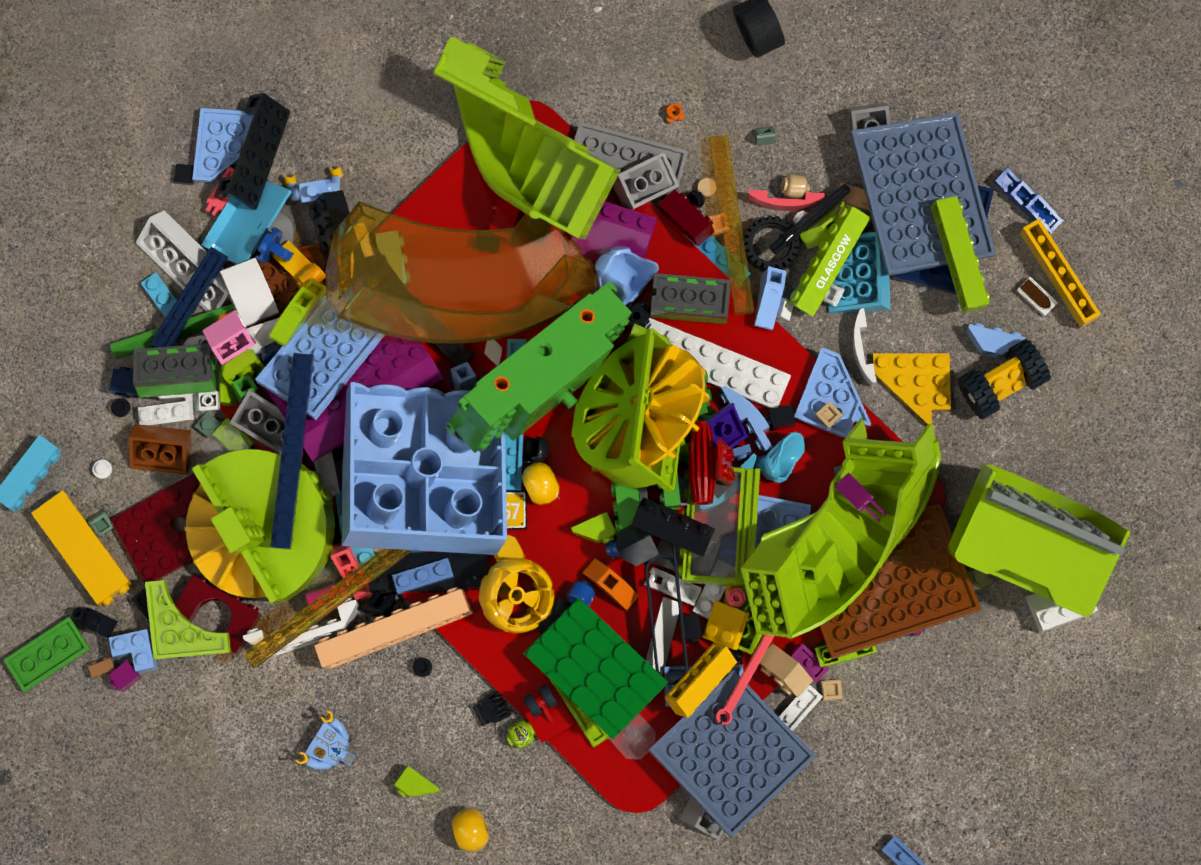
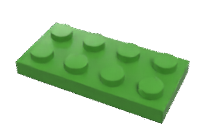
M68 617L3 661L22 691L26 693L90 651L91 648L71 617Z

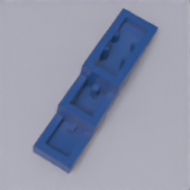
M1008 167L993 180L1033 221L1040 219L1049 234L1063 222L1049 204L1039 194H1035L1023 180L1020 181Z

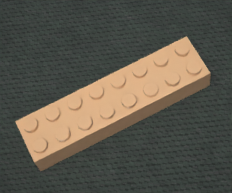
M457 587L446 591L447 594L444 596H439L438 594L429 597V601L426 603H421V601L410 605V609L395 610L391 612L392 616H380L373 619L374 623H362L355 626L353 631L344 630L338 632L335 638L325 637L318 640L319 644L314 646L322 668L332 669L474 614L466 592Z

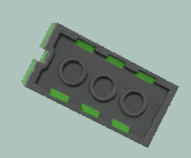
M654 273L651 318L727 325L731 280Z
M209 343L134 349L133 385L139 398L216 392V377L214 371H216V356Z

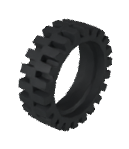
M769 215L766 218L763 216L759 220H755L746 230L743 239L744 255L749 264L751 263L752 267L758 268L761 272L765 271L768 266L785 270L792 265L797 257L799 236L791 242L787 255L781 260L769 262L759 258L753 249V239L761 229L774 227L785 233L793 227L786 219H780L779 216L772 217V215Z

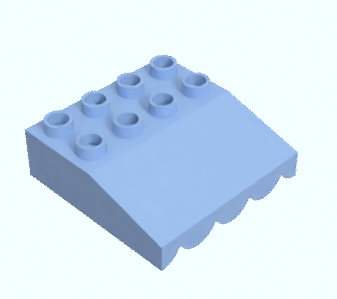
M350 383L346 394L342 468V546L497 555L507 540L505 433L496 440L494 438L490 441L491 444L484 451L480 449L474 453L456 432L454 435H451L445 428L447 422L453 418L457 410L456 405L459 403L458 401L470 391L459 390L443 393L434 388H414L406 391L395 385H377L367 388L360 383Z

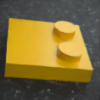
M715 600L703 638L737 650L750 613Z

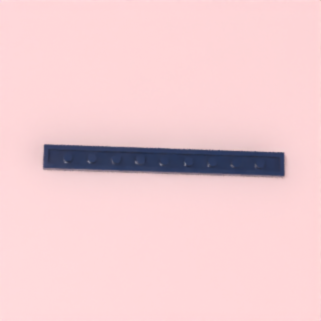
M293 353L271 548L288 550L292 548L314 355Z

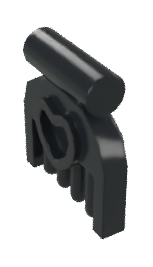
M497 690L486 695L481 700V706L477 704L472 707L482 727L489 724V721L497 723L512 716L511 712L499 718V716L508 712L509 709L507 708L498 713L499 710L507 706L506 704L498 706L504 702V699L493 702L500 698L501 694L489 699L499 693Z

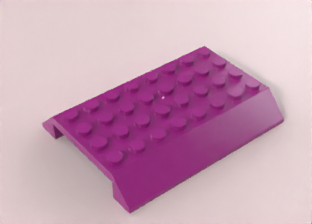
M387 297L360 312L386 328V335L317 420L307 415L303 448L313 463L344 444L346 394L351 382L360 383L367 388L377 385H395L408 391L414 388H433L444 381L429 353L394 303ZM264 388L286 420L288 402Z

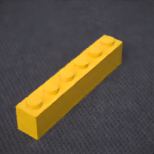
M1037 219L1023 227L1020 235L1079 327L1083 328L1097 320L1101 313L1041 220Z

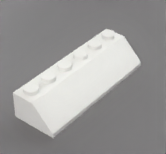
M165 211L149 217L136 241V244L183 290L207 254V251ZM220 271L199 303L206 312L232 303L222 281Z

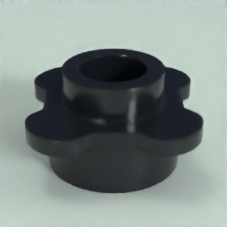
M729 648L737 661L735 665L743 664L742 659L744 656L741 651Z

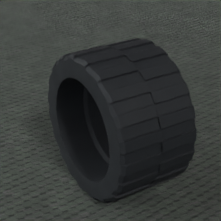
M746 0L733 7V14L738 28L754 57L758 58L785 44L782 28L768 0Z

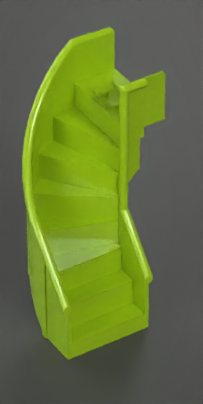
M450 37L433 70V74L453 84L467 140L475 163L485 182L499 197L533 219L541 218L579 239H586L621 169L588 152V147L535 120L529 99L505 87L506 82L498 79L506 61L470 42L464 43L455 37Z
M859 419L843 441L846 459L842 463L843 467L832 480L829 496L816 513L763 534L760 544L741 567L757 634L793 639L842 613L864 591L893 549L917 523L933 492L941 461L939 442L935 437L933 424H927L914 443L869 440L864 419ZM848 472L874 497L873 501L887 513L884 516L871 502L867 505L881 519L880 522L865 508L860 512L835 487Z

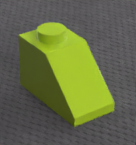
M607 512L571 528L574 535L598 544L602 542L607 544L609 541H613L616 536V531Z
M410 766L405 769L394 784L398 787L396 792L404 798L407 795L413 798L438 794L441 789Z

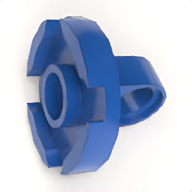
M276 227L271 228L273 232L265 235L258 248L261 254L256 256L257 261L266 264L272 258L273 253L290 261L294 253L279 245L282 238V230Z

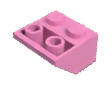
M236 310L202 330L211 349L222 365L256 344V341Z

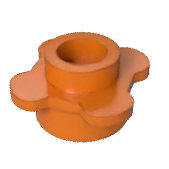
M680 103L664 107V112L667 113V122L673 123L675 120L682 121L685 115L682 113V105Z

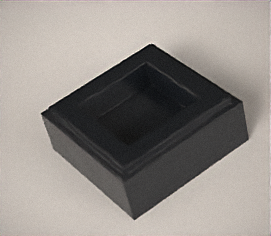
M176 164L174 183L194 185L192 180L194 165Z

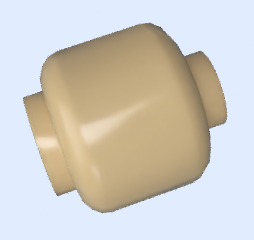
M789 174L781 182V192H783L786 198L802 199L805 193L810 190V184H807L805 176Z

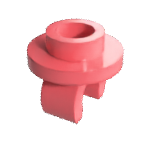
M732 588L727 592L726 601L730 606L740 607L745 603L746 595L742 589Z

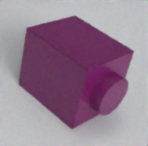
M127 660L108 675L111 678L109 683L116 691L119 689L122 692H125L142 678L139 673L135 672L131 662Z

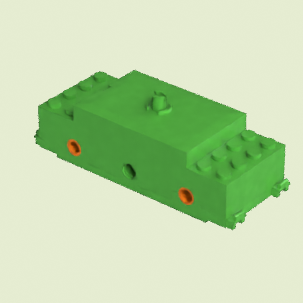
M608 282L593 295L589 293L475 384L473 390L458 401L459 403L456 405L457 410L453 418L445 426L448 433L454 435L456 432L470 449L476 453L480 449L484 451L491 444L490 441L494 438L496 440L499 439L504 433L514 441L561 402L568 409L571 408L578 401L572 393L585 384L602 366L603 361L614 347L615 341L620 337L619 334L623 332L624 327L630 322L628 318L632 312L615 295L617 292L615 285Z

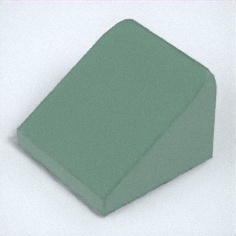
M104 509L87 518L88 523L98 537L114 528Z

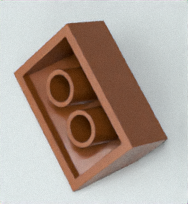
M134 424L129 435L130 468L187 475L191 453V430Z

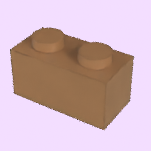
M107 657L99 663H91V666H88L91 677L96 679L113 672L116 669V665L112 658Z

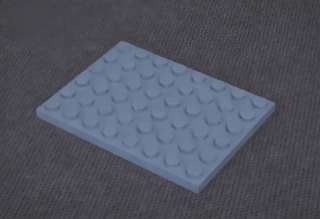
M958 113L857 129L850 132L887 276L948 265L930 206L936 200L957 196L958 200L962 203V214L968 223V234L973 240V250L978 260L996 255Z

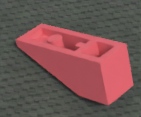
M342 541L334 544L330 557L354 599L360 602L370 598L373 593L369 591V579L365 569H360L352 547L342 546Z

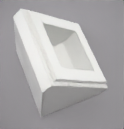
M781 298L776 316L777 319L790 321L793 306L788 303L790 300Z

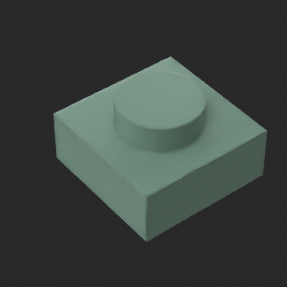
M206 412L194 427L211 439L213 437L212 433L222 423Z

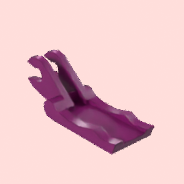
M849 472L835 485L860 512L865 508L880 522L881 519L867 507L871 502L884 516L887 515L873 501L874 497Z

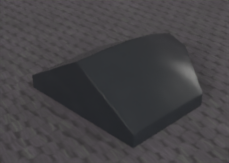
M631 525L617 532L616 549L620 557L633 566L637 567L660 555L649 533Z

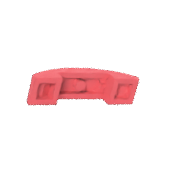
M749 190L748 199L753 203L777 211L805 210L819 205L824 200V193L806 192L804 199L767 198L768 191Z

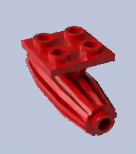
M699 421L695 422V425L699 427L698 432L692 430L690 432L688 446L689 484L693 504L708 505L713 504L716 479L728 486H732V480L735 479L734 468H732L734 451L721 439L717 440L718 446L715 447L711 426L707 425V422Z

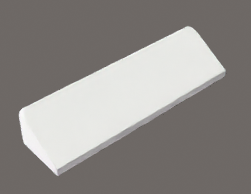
M665 597L662 599L654 628L658 667L662 676L679 615L678 602ZM651 640L646 661L655 669L653 641Z

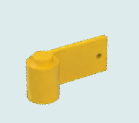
M289 240L282 247L294 253L290 261L274 253L272 254V257L297 281L296 284L300 289L302 286L305 287L311 278L319 283L326 278L321 268L315 263L312 264Z

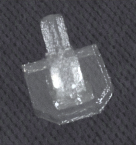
M638 714L613 740L609 736L606 737L626 759L641 760L655 744L656 732Z

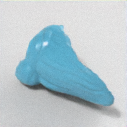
M797 432L788 434L765 456H760L756 459L755 468L760 469L767 480L774 481L775 483L786 481L792 473L796 462L804 453L805 444L802 434Z

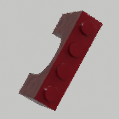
M193 575L175 606L182 615L192 622L200 608L211 601L226 603L232 615L230 626L226 632H229L231 652L239 656L246 644L243 636L247 635V631L255 629L262 617V614L258 612L259 608L251 603L247 606L241 603L242 598L233 594L229 596L225 593L226 591L208 584L209 580L201 575L197 578Z

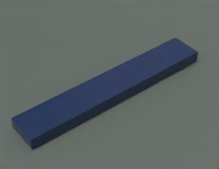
M212 246L210 247L150 344L157 348L173 346L225 264L228 256Z

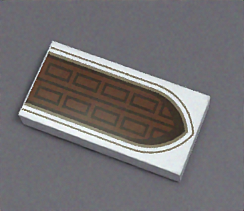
M1031 277L1017 289V292L1043 317L1058 304Z

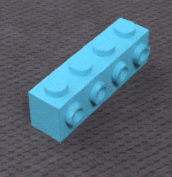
M39 435L0 485V503L14 513L16 510H20L25 503V498L36 490V484L39 480L47 476L49 467L60 459L62 451Z

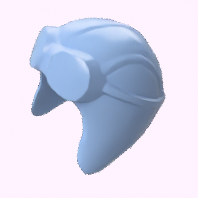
M615 246L610 248L606 254L600 256L596 261V280L599 289L608 282L615 285L617 289L615 295L625 305H628L635 301L653 278L654 273H657L659 270V266L654 261L632 253L629 247Z

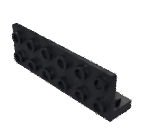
M265 93L249 96L244 112L254 116L235 170L231 177L220 178L215 195L219 198L233 197L252 210H256L290 115V110Z
M435 552L400 553L387 556L377 555L380 563L371 566L369 591L371 593H397L392 575L446 558L449 559L454 578L409 592L448 591L456 587L464 591L479 590L483 577L488 575L487 554Z

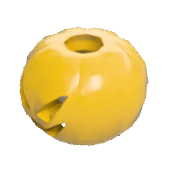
M541 462L533 463L525 468L521 479L533 503L543 505L555 500L559 494V484L552 469Z
M464 808L456 813L452 819V828L458 847L466 852H477L483 849L489 839V830L483 814L474 808Z

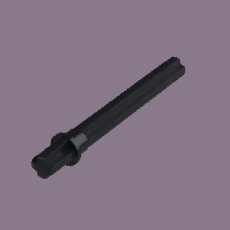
M846 184L841 185L784 234H780L779 238L770 245V251L773 254H777L786 246L789 247L796 237L848 195L850 188Z

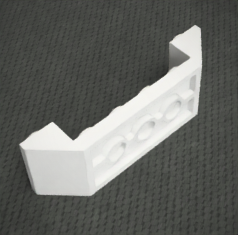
M352 598L341 601L340 605H337L341 621H338V619L326 622L327 625L319 627V625L309 627L307 632H293L289 634L288 638L282 639L278 637L270 640V642L268 635L256 628L247 631V635H244L243 639L252 646L272 656H277L317 643L318 640L325 637H336L338 632L349 631L361 607L356 600H352Z

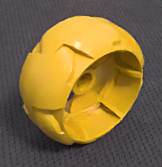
M508 558L496 563L490 568L488 575L483 577L480 584L479 603L484 611L483 614L492 625L506 632L524 633L537 628L539 623L549 616L554 603V591L552 590V581L548 573L537 563L523 558ZM518 572L527 574L534 580L533 587L536 588L535 591L525 593L521 587L517 586ZM497 594L503 601L497 603ZM524 601L531 607L527 608V613L522 617L510 618L514 604H520Z

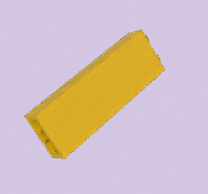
M62 490L31 513L98 606L102 607L104 605L106 607L114 601V597L118 594L123 595L130 589L129 586L132 585V582L66 492Z

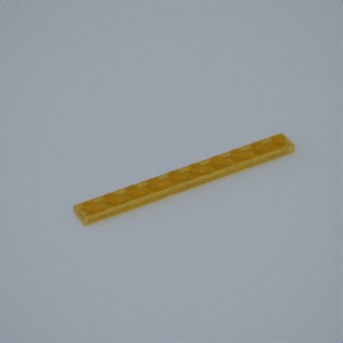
M728 135L709 137L728 274L729 280H731L730 287L734 314L754 313L729 138Z
M383 549L242 654L253 669L257 668L412 552V550Z

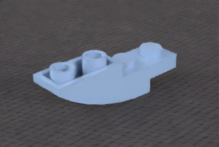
M722 387L720 398L724 405L735 404V409L741 422H747L745 426L750 434L753 433L757 439L755 444L759 451L763 450L765 454L772 449V445L765 434L770 428L765 418L742 395L728 387Z

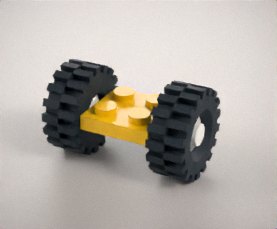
M1024 339L1008 349L1010 360L987 374L983 375L975 368L958 378V385L963 393V397L966 399L967 404L970 405L971 410L980 419L983 420L999 411V401L1004 400L1024 386H1029L1030 389L1034 390L1051 380L1050 371L1044 362V358L1030 340Z

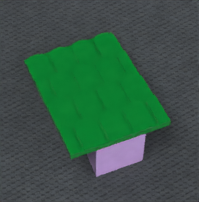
M579 597L523 653L612 740L669 683Z

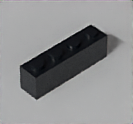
M644 497L637 508L631 524L633 527L704 557L715 532V528L696 521L689 516L680 514L671 508L662 506Z

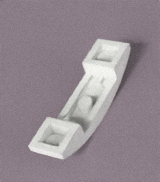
M863 308L860 309L854 325L853 351L862 376L873 387L876 385L874 364L866 365L860 333L867 329Z

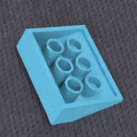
M875 232L860 235L833 284L844 289V292L837 307L829 304V313H859L860 309L863 308L865 312L891 310L890 277L886 275Z

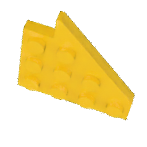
M873 353L875 376L926 425L932 424V411L951 410L950 353Z

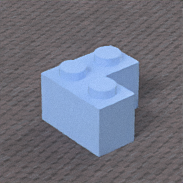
M148 629L109 637L112 657L120 659L132 656L135 672L139 674L158 670L157 659H153L151 632Z

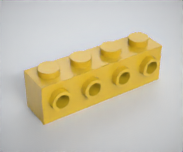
M714 642L664 697L674 713L686 718L692 715L695 709L737 663L736 659L726 645Z

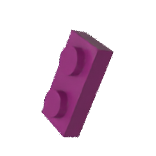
M801 642L789 654L790 657L800 663L815 683L829 669L827 666L820 667L817 656Z

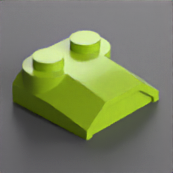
M247 349L224 363L221 372L225 381L232 386L233 381L247 374L255 381L266 365L255 354L253 349Z

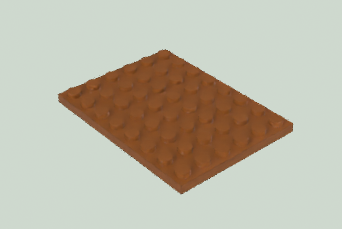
M940 503L924 509L917 523L893 549L864 591L842 613L819 626L831 659L981 611L964 564L958 562L948 551L952 533Z

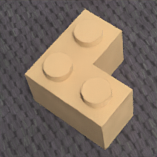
M773 643L759 663L762 666L760 670L768 677L774 676V681L789 696L792 693L798 698L813 681L799 662Z

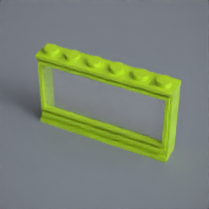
M734 468L735 479L732 480V486H728L716 479L713 504H693L690 484L688 488H684V500H687V508L683 507V515L715 528V532L704 557L680 547V558H683V565H679L678 577H682V583L745 587L741 567L755 550L760 469ZM686 469L685 481H689V469Z

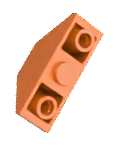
M594 559L582 573L626 611L639 597L620 576L597 559Z

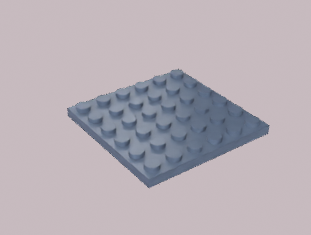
M734 670L711 691L692 715L688 718L683 717L648 750L730 838L743 828L816 757L749 685L745 688L732 712L731 722L725 726L721 725L722 721L727 720L725 715H720L721 721L719 723L716 722L717 712L723 709L740 679V676Z

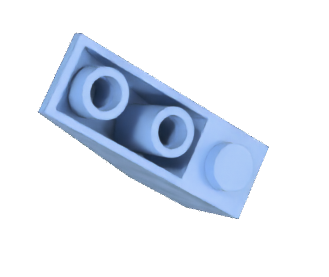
M768 266L762 274L754 326L773 330L784 290L785 270Z

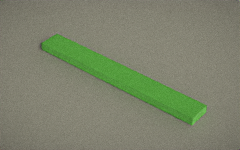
M233 304L190 317L177 339L201 332L215 323L220 315L234 311ZM159 328L111 343L110 347L116 359L133 354L134 349L155 347L150 342Z

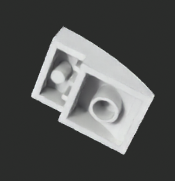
M256 258L220 271L229 298L246 327L279 315L274 298Z

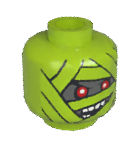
M519 720L508 727L506 738L511 746L515 745L518 749H522L534 741L536 733L529 721Z

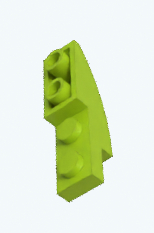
M311 278L306 286H302L291 300L271 331L269 338L286 347L306 322L310 312L327 293L328 288Z

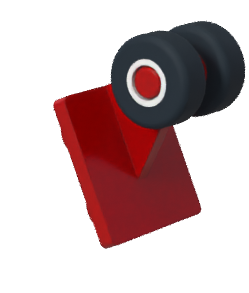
M546 684L538 689L540 692L538 696L533 697L529 693L523 697L527 705L523 712L541 743L548 741L575 725L558 692H551Z

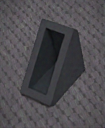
M373 593L363 606V610L375 616L389 617L391 616L397 593Z

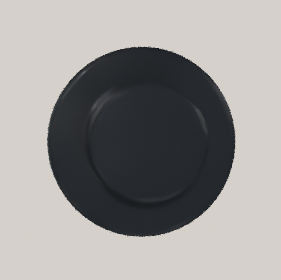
M693 190L687 196L688 202L691 205L695 204L698 208L704 205L705 198L699 190Z
M118 398L112 403L111 410L115 416L125 417L129 414L131 406L126 399Z
M418 658L413 664V671L419 677H426L432 672V663L427 658Z

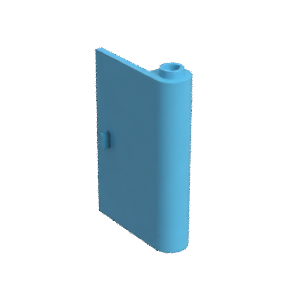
M266 181L256 210H252L235 198L230 197L200 246L206 251H209L212 246L228 256L227 261L237 265L250 260L292 191Z

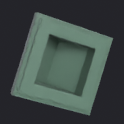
M772 126L756 128V144L775 143L776 135Z

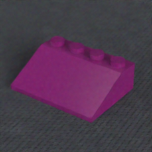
M605 201L586 239H579L572 235L567 253L596 262L610 248L626 246L630 248L632 253L645 258L657 224V218Z

